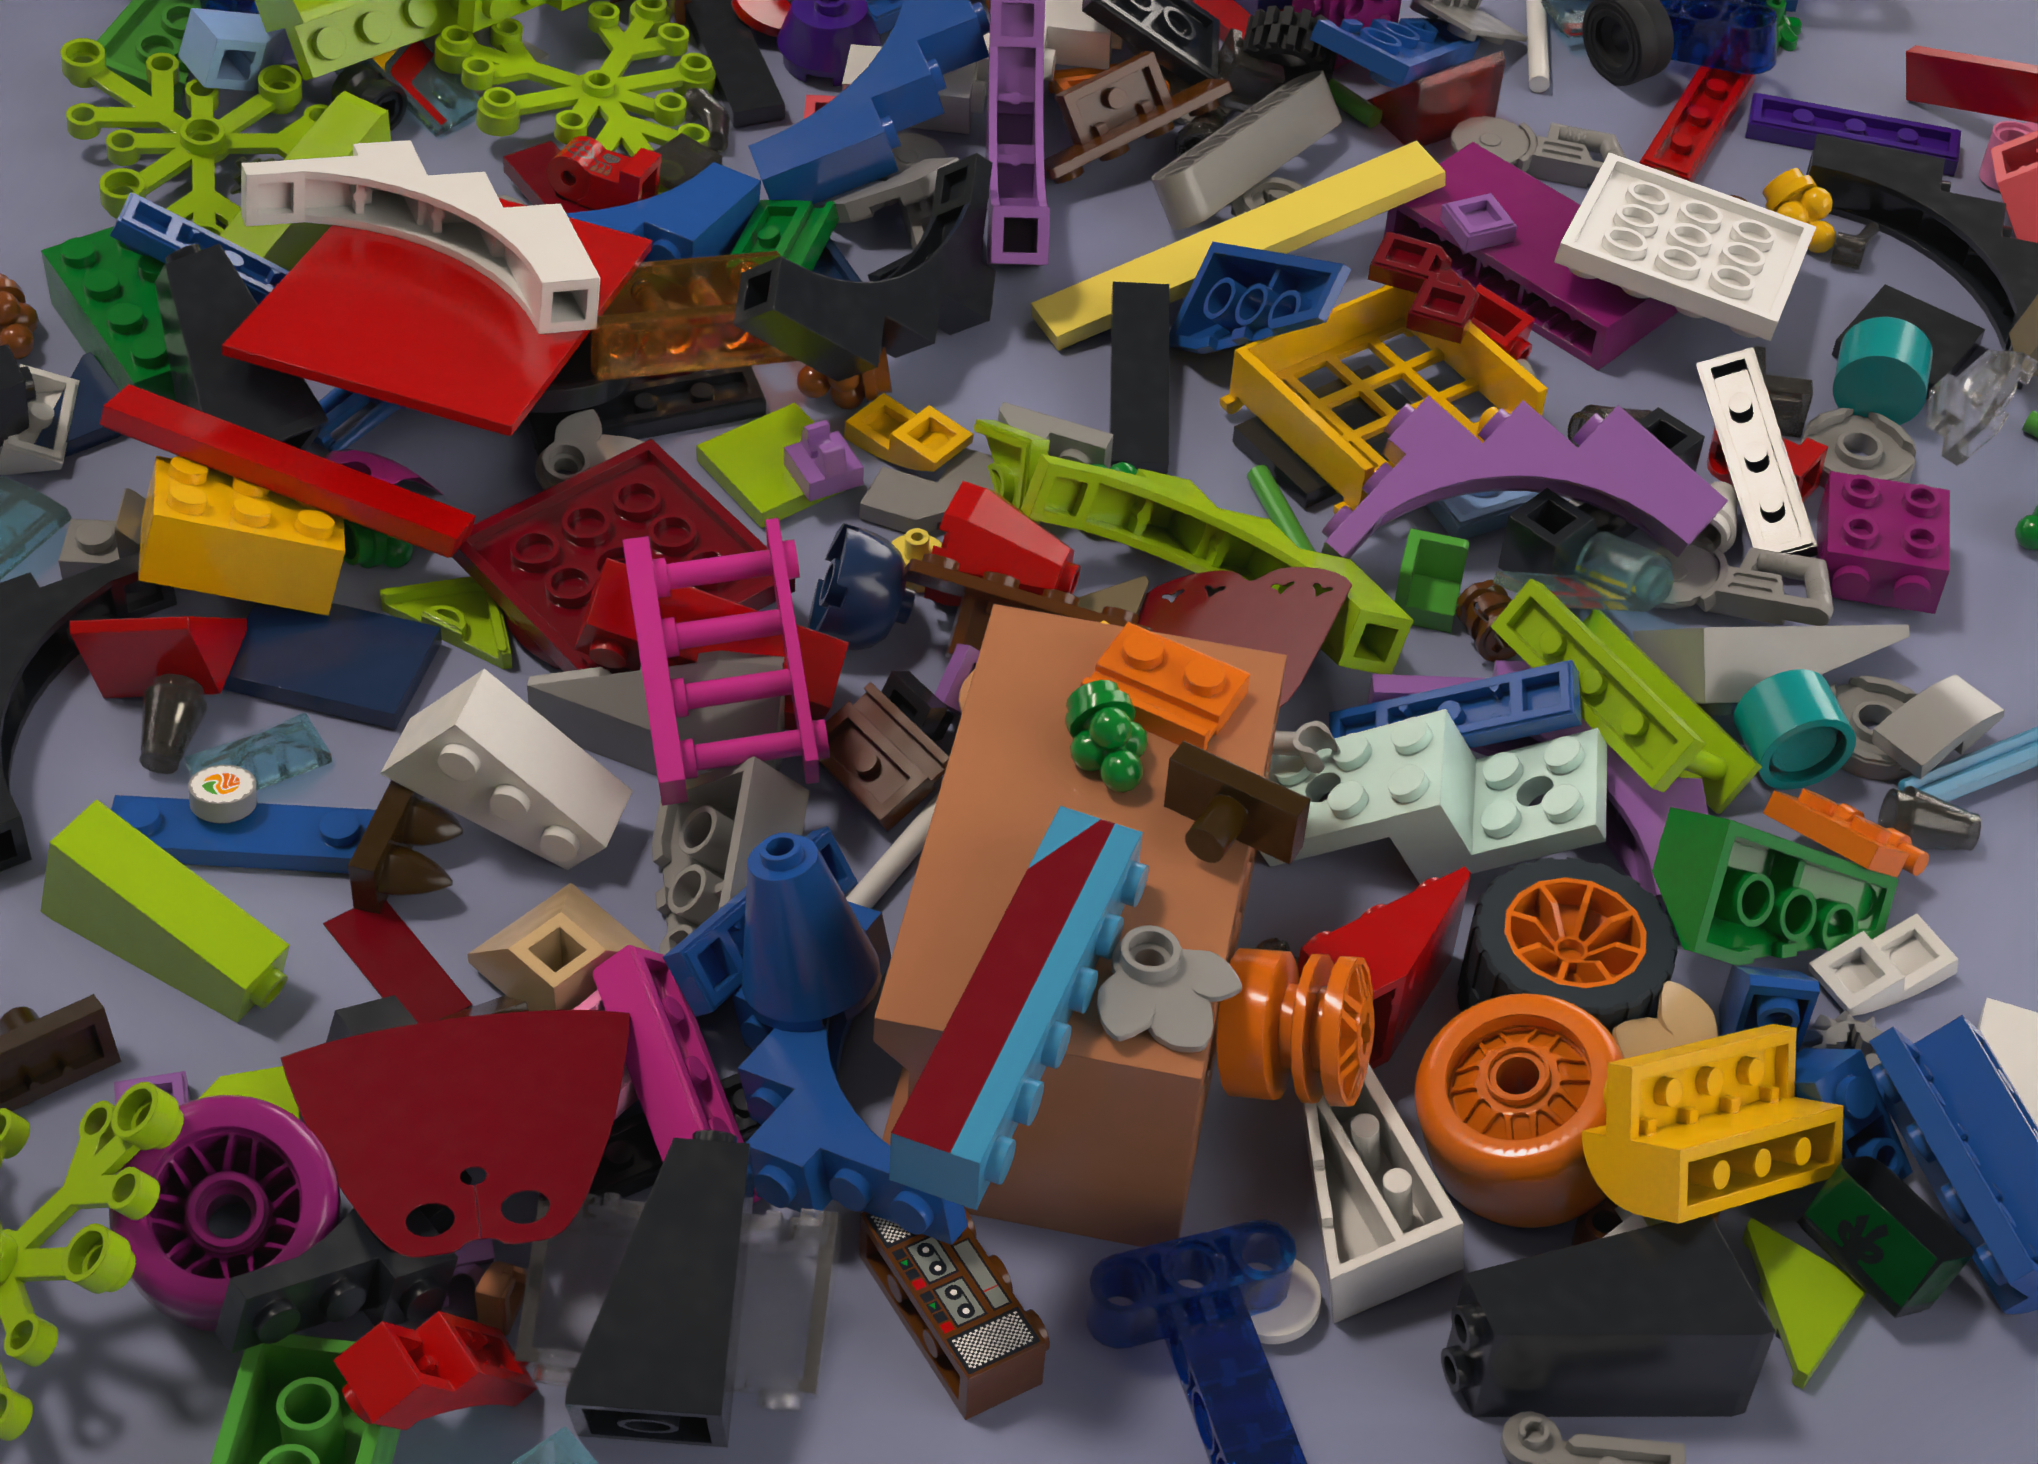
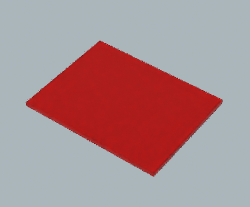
M499 198L503 208L527 206ZM568 217L601 278L598 322L652 250V240ZM332 225L222 344V355L511 437L591 330L538 334L526 312L512 296L474 268L451 256L398 237L368 230Z

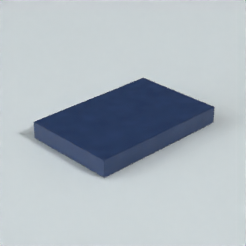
M256 602L246 618L247 632L222 690L396 729L442 644L441 627L336 603L331 604L329 616Z

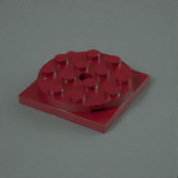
M649 439L474 524L471 535L452 558L502 608L505 623L511 633L531 653L547 662L553 668L561 669L564 672L603 667L612 674L634 670L625 667H604L594 662L589 655L574 650L594 585L606 559L610 558L626 564L623 547L624 539L649 536L652 559L665 558L666 564L768 549L653 439ZM772 575L692 587L758 611L776 602ZM789 579L790 590L793 593L795 592V579Z

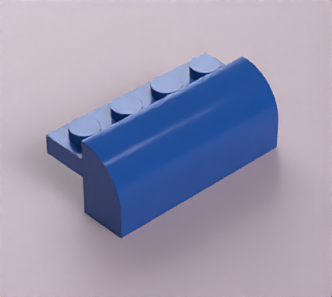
M1963 1015L1915 1043L1911 1042L1895 1027H1891L1869 1041L1881 1061L1870 1071L1889 1114L1955 1229L1973 1248L1974 1255L1972 1258L2002 1311L2006 1314H2024L2038 1310V1126L1982 1032Z

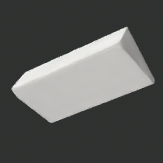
M28 366L35 385L36 401L27 403L29 428L20 434L9 436L7 440H4L3 446L0 447V475L60 470L62 468L67 447L66 440L72 421L80 380ZM64 390L53 449L35 445L34 443L41 430L47 428L52 423L54 417L53 408Z

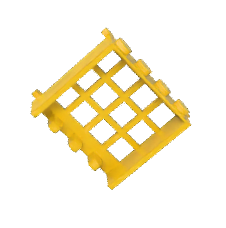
M1384 285L1375 291L1337 305L1332 309L1326 323L1249 342L1235 349L1230 391L1228 395L1220 398L1219 404L1228 414L1238 412L1245 405L1336 492L1342 495L1343 501L1335 504L1333 507V513L1336 514L1345 505L1352 511L1356 509L1368 496L1362 490V487L1383 463L1387 462L1366 440L1385 432V427L1399 410L1393 409L1374 391L1375 389L1402 378L1424 399L1429 395L1483 443L1484 440L1478 436L1479 432L1501 408L1511 414L1524 400L1542 416L1548 388L1472 322L1461 344L1406 329L1408 312L1417 293ZM1402 333L1407 337L1415 335L1431 350L1404 362L1383 341ZM1368 348L1389 369L1361 380L1340 360ZM1444 360L1465 381L1438 392L1417 371ZM1327 367L1348 387L1319 399L1298 378ZM1479 391L1496 407H1490L1485 410L1480 420L1473 423L1451 402ZM1360 396L1382 418L1353 430L1331 409ZM1424 399L1411 404V406L1416 409ZM1388 460L1387 463L1392 468H1394L1395 465L1390 460Z

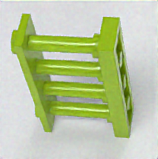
M1530 578L1490 626L1531 668L1567 660L1574 662L1579 671L1581 718L1592 729L1598 728L1605 742L1652 789L1664 793L1678 776L1680 778H1700L1703 781L1706 804L1715 813L1721 814L1762 768L1748 752L1601 610L1594 608L1587 618L1581 622L1546 586Z

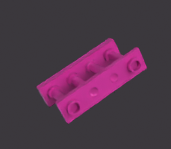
M779 518L766 519L768 550L666 564L665 558L652 559L649 536L623 540L662 806L688 802L685 779L698 778V771L739 765L752 757L768 761L802 756L806 784L819 783V760L830 758L825 720H812L789 584V579L800 578L795 540L782 541ZM772 575L777 609L675 623L674 617L661 619L658 598L671 596L670 590ZM782 635L787 669L684 684L683 677L670 679L667 658L680 656L679 649ZM792 695L797 730L695 745L693 744V738L679 740L676 718L688 717V710Z

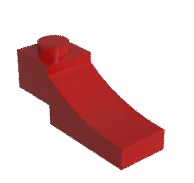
M442 1311L435 1313L415 1330L381 1321L333 1360L347 1381V1384L342 1388L344 1398L361 1420L367 1424H377L405 1431L420 1420L457 1409L483 1405L515 1407L538 1389L499 1328Z

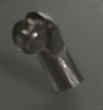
M698 87L687 89L686 95H681L687 101L685 122L694 123L700 119L703 126L710 133L708 152L713 154L724 152L729 143V112L706 89Z

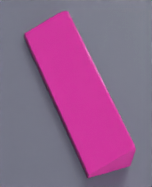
M627 945L597 966L593 971V978L606 1011L630 1013L625 1063L662 1162H664L673 1138L692 1139V1135L696 1131H723L735 1135L738 1138L737 1143H744L697 1020L663 959L664 955ZM754 1189L753 1203H756L762 1198L757 1196L756 1189Z

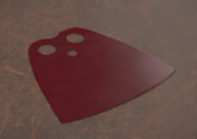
M542 1010L451 1018L350 1036L313 1046L280 1058L286 1079L306 1126L325 1147L336 1171L338 1186L366 1226L387 1247L398 1254L411 1258L428 1257L456 1252L465 1244L481 1239H496L510 1245L543 1241L562 1233L571 1224L589 1193L613 1127L627 1053L630 1013L600 1010ZM472 1167L481 1168L487 1173L486 1179L476 1184L475 1188L474 1185H467L460 1179L461 1173ZM521 1191L541 1193L550 1203L549 1211L544 1217L528 1224H518L509 1221L503 1216L501 1207L506 1198ZM426 1204L447 1206L453 1211L455 1216L454 1224L449 1230L433 1237H421L413 1234L407 1229L406 1219L411 1211Z

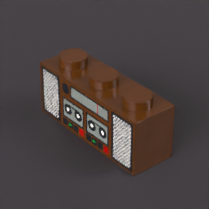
M965 1206L968 1226L952 1245L924 1234H912L901 1228L898 1224L872 1214L860 1213L859 1256L965 1420L1043 1384L1045 1353L1050 1348L1047 1330L1039 1315L1032 1309L1025 1311L1013 1294L1009 1273L1000 1258L996 1255L988 1257L976 1239V1229Z

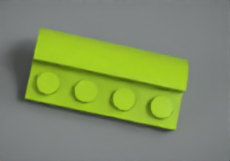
M254 0L266 33L285 28L303 80L314 79L439 34L444 28L457 25L459 0Z

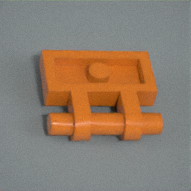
M1805 788L1802 789L1799 797L1774 790L1763 811V814L1868 870L1898 878L1903 869L1914 876H1918L1925 870L1929 861V854L1913 846L1912 840L1908 835L1893 827L1886 829L1865 819L1864 813L1846 803L1838 805L1836 802Z

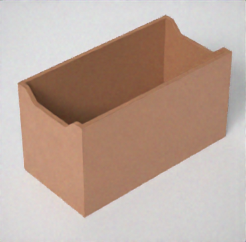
M993 604L874 1016L873 1042L902 1065L882 1138L888 1145H890L891 1131L1060 806L1143 832L1139 862L1149 866L1148 878L1138 905L1132 907L1125 904L1120 915L1124 918V925L1119 942L1132 929L1153 925L1170 931L1178 939L1182 949L1211 951L1228 963H1230L1231 958L1237 951L1257 849L1235 840L1223 858L1216 863L1205 862L1197 858L1188 849L1185 835L1195 821L1164 807L1169 758L1179 745L1146 731L1148 745L1144 755L1139 758L1143 764V777L1139 785L1133 790L1124 793L1107 788L1101 779L1100 770L1094 772L1083 770L1077 767L1071 758L1070 746L1073 739L1065 724L1068 712L1066 707L1067 699L1072 692L1081 687V682L1085 677L1090 678L1095 672L1097 661L1124 628L1123 626ZM1153 632L1250 673L1248 693L1218 735L1213 734L1210 738L1206 751L1269 779L1287 655ZM1100 957L1094 970L1098 971V979L1089 1007L1084 1014L1073 1011L1068 1022L1072 1030L1065 1056L1058 1069L1047 1066L1040 1081L1044 1082V1091L1037 1114L1030 1126L1019 1123L1012 1139L1016 1140V1149L1004 1182L1001 1185L990 1182L977 1210L965 1208L972 1215L1176 1254L1217 1053V1025L1220 1001L1210 1002L1213 1012V1033L1206 1048L1200 1052L1171 1050L1154 1040L1148 1029L1127 1040L1116 1041L1104 1030L1097 1010L1098 990L1113 975L1111 968L1112 958L1108 960Z

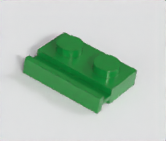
M760 200L724 265L729 283L740 284L741 272L780 256L813 271L839 221L835 201H827L824 208H813L812 201Z

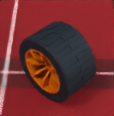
M1553 857L1536 859V862L1528 864L1521 863L1509 868V872L1504 875H1498L1488 884L1487 891L1480 895L1475 905L1458 980L1459 991L1457 999L1459 1009L1464 1011L1480 1002L1499 996L1525 993L1547 995L1568 1001L1598 1019L1611 1035L1614 1027L1625 1021L1647 1017L1657 1019L1658 997L1663 988L1662 984L1666 981H1671L1678 953L1677 940L1673 935L1674 926L1670 917L1662 910V904L1652 893L1644 890L1640 886L1641 884L1630 876H1624L1614 871L1612 867L1567 857V859H1553Z

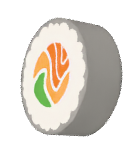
M214 765L204 768L195 773L188 784L191 811L197 817L208 822L230 823L238 821L252 813L257 805L256 779L250 771L239 766Z

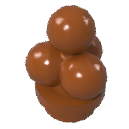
M0 273V346L8 344L14 358L22 359L28 356L34 348L33 332L38 326V315L31 305L26 304L25 295L21 287L15 281Z
M882 347L877 368L839 382L806 365L798 372L796 383L798 389L806 397L816 399L824 396L830 390V396L835 405L841 409L849 410L858 407L864 400L865 395L867 402H871L879 397L878 394L892 393L886 348Z

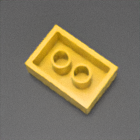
M156 456L141 519L139 581L329 616L345 554L344 518L180 456L173 458Z

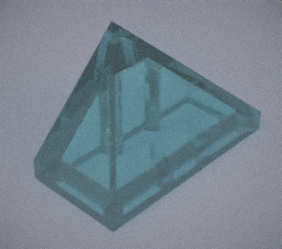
M306 712L185 757L186 766L192 776L198 771L214 765H235L247 769L256 779L257 790L332 762L331 752Z

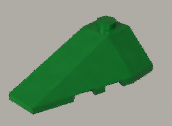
M1674 807L1669 809L1652 870L1683 949L1736 966L1752 964L1754 959L1768 956L1778 958L1797 956L1799 951L1817 948L1830 951L1862 931L1871 940L1885 931L1899 881L1895 877L1868 870L1858 864L1730 819Z

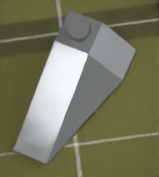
M752 757L739 765L722 767L698 775V778L686 779L688 802L662 806L660 799L652 840L653 862L662 867L664 887L655 893L656 910L666 915L667 934L659 946L660 954L666 955L746 887L748 857L751 851L762 843L763 840L777 833H792L802 836L809 797L808 789L757 757Z

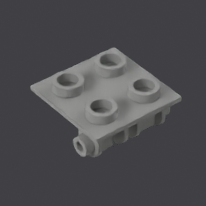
M1412 0L1409 6L1413 11L1425 17L1437 19L1439 16L1449 22L1447 30L1465 40L1475 41L1478 35L1489 42L1503 45L1505 39L1526 42L1528 39L1524 34L1480 10L1479 6L1482 0Z

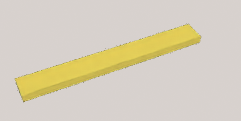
M1416 140L1030 303L1032 318L1059 351L1111 329L1113 281L1169 284V303H1172L1187 296L1212 241L1287 254L1444 187L1446 171Z

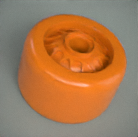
M1510 994L1485 1000L1471 1006L1450 1020L1433 1038L1424 1053L1416 1075V1113L1432 1166L1439 1180L1449 1194L1466 1209L1498 1224L1519 1228H1539L1558 1225L1580 1217L1607 1198L1588 1168L1582 1145V1130L1606 1125V1107L1603 1100V1091L1607 1080V1063L1624 1059V1056L1614 1037L1598 1019L1582 1008L1556 997L1541 994Z

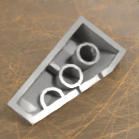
M1909 624L1707 627L1633 631V642L1709 716L1733 715L1732 703L1739 702L1753 686L1777 673L1795 669H1806L1822 675L1910 637Z
M712 651L699 653L697 663L668 666L670 679L683 677L684 684L782 670L785 669V657ZM594 667L529 676L527 684L528 705L579 747L657 776L641 667L638 671L612 674L603 667ZM785 696L688 710V717L676 718L679 740L693 738V744L695 745L785 731ZM782 759L763 761L780 772ZM719 768L708 769V770H701V771H698V775H701V774H704V773H707V772H710V771H713V770H716V769H719Z

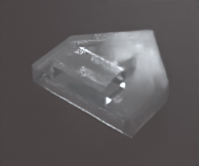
M1987 350L1959 376L1954 377L1948 373L1929 391L1925 426L1943 437L1941 456L1958 466L1998 434L2009 416L2008 412L2004 409L2016 392L2017 382L2028 384L2038 368V362L2024 352Z

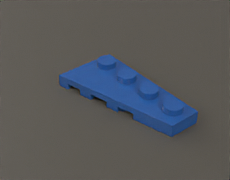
M1401 18L1399 23L1386 19H1373L1370 27H1364L1363 29V23L1356 19H1343L1340 28L1330 20H1317L1310 40L1371 70L1369 73L1371 79L1391 88H1398L1399 85L1404 86L1473 59L1481 41L1478 38L1475 41H1469L1452 34L1447 30L1448 23L1438 18Z

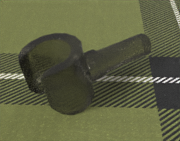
M1869 222L1857 235L1838 232L1830 264L1859 270L1865 248L1879 232V225L1875 222Z

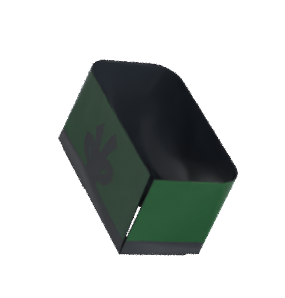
M1870 1156L1843 1159L1797 1221L1802 1230L1837 1264L1843 1267L1894 1318L1930 1309L1974 1255L1971 1245L1890 1168Z

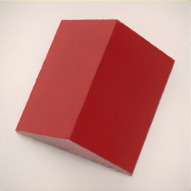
M178 616L70 621V635L103 698L221 694L247 632V619Z

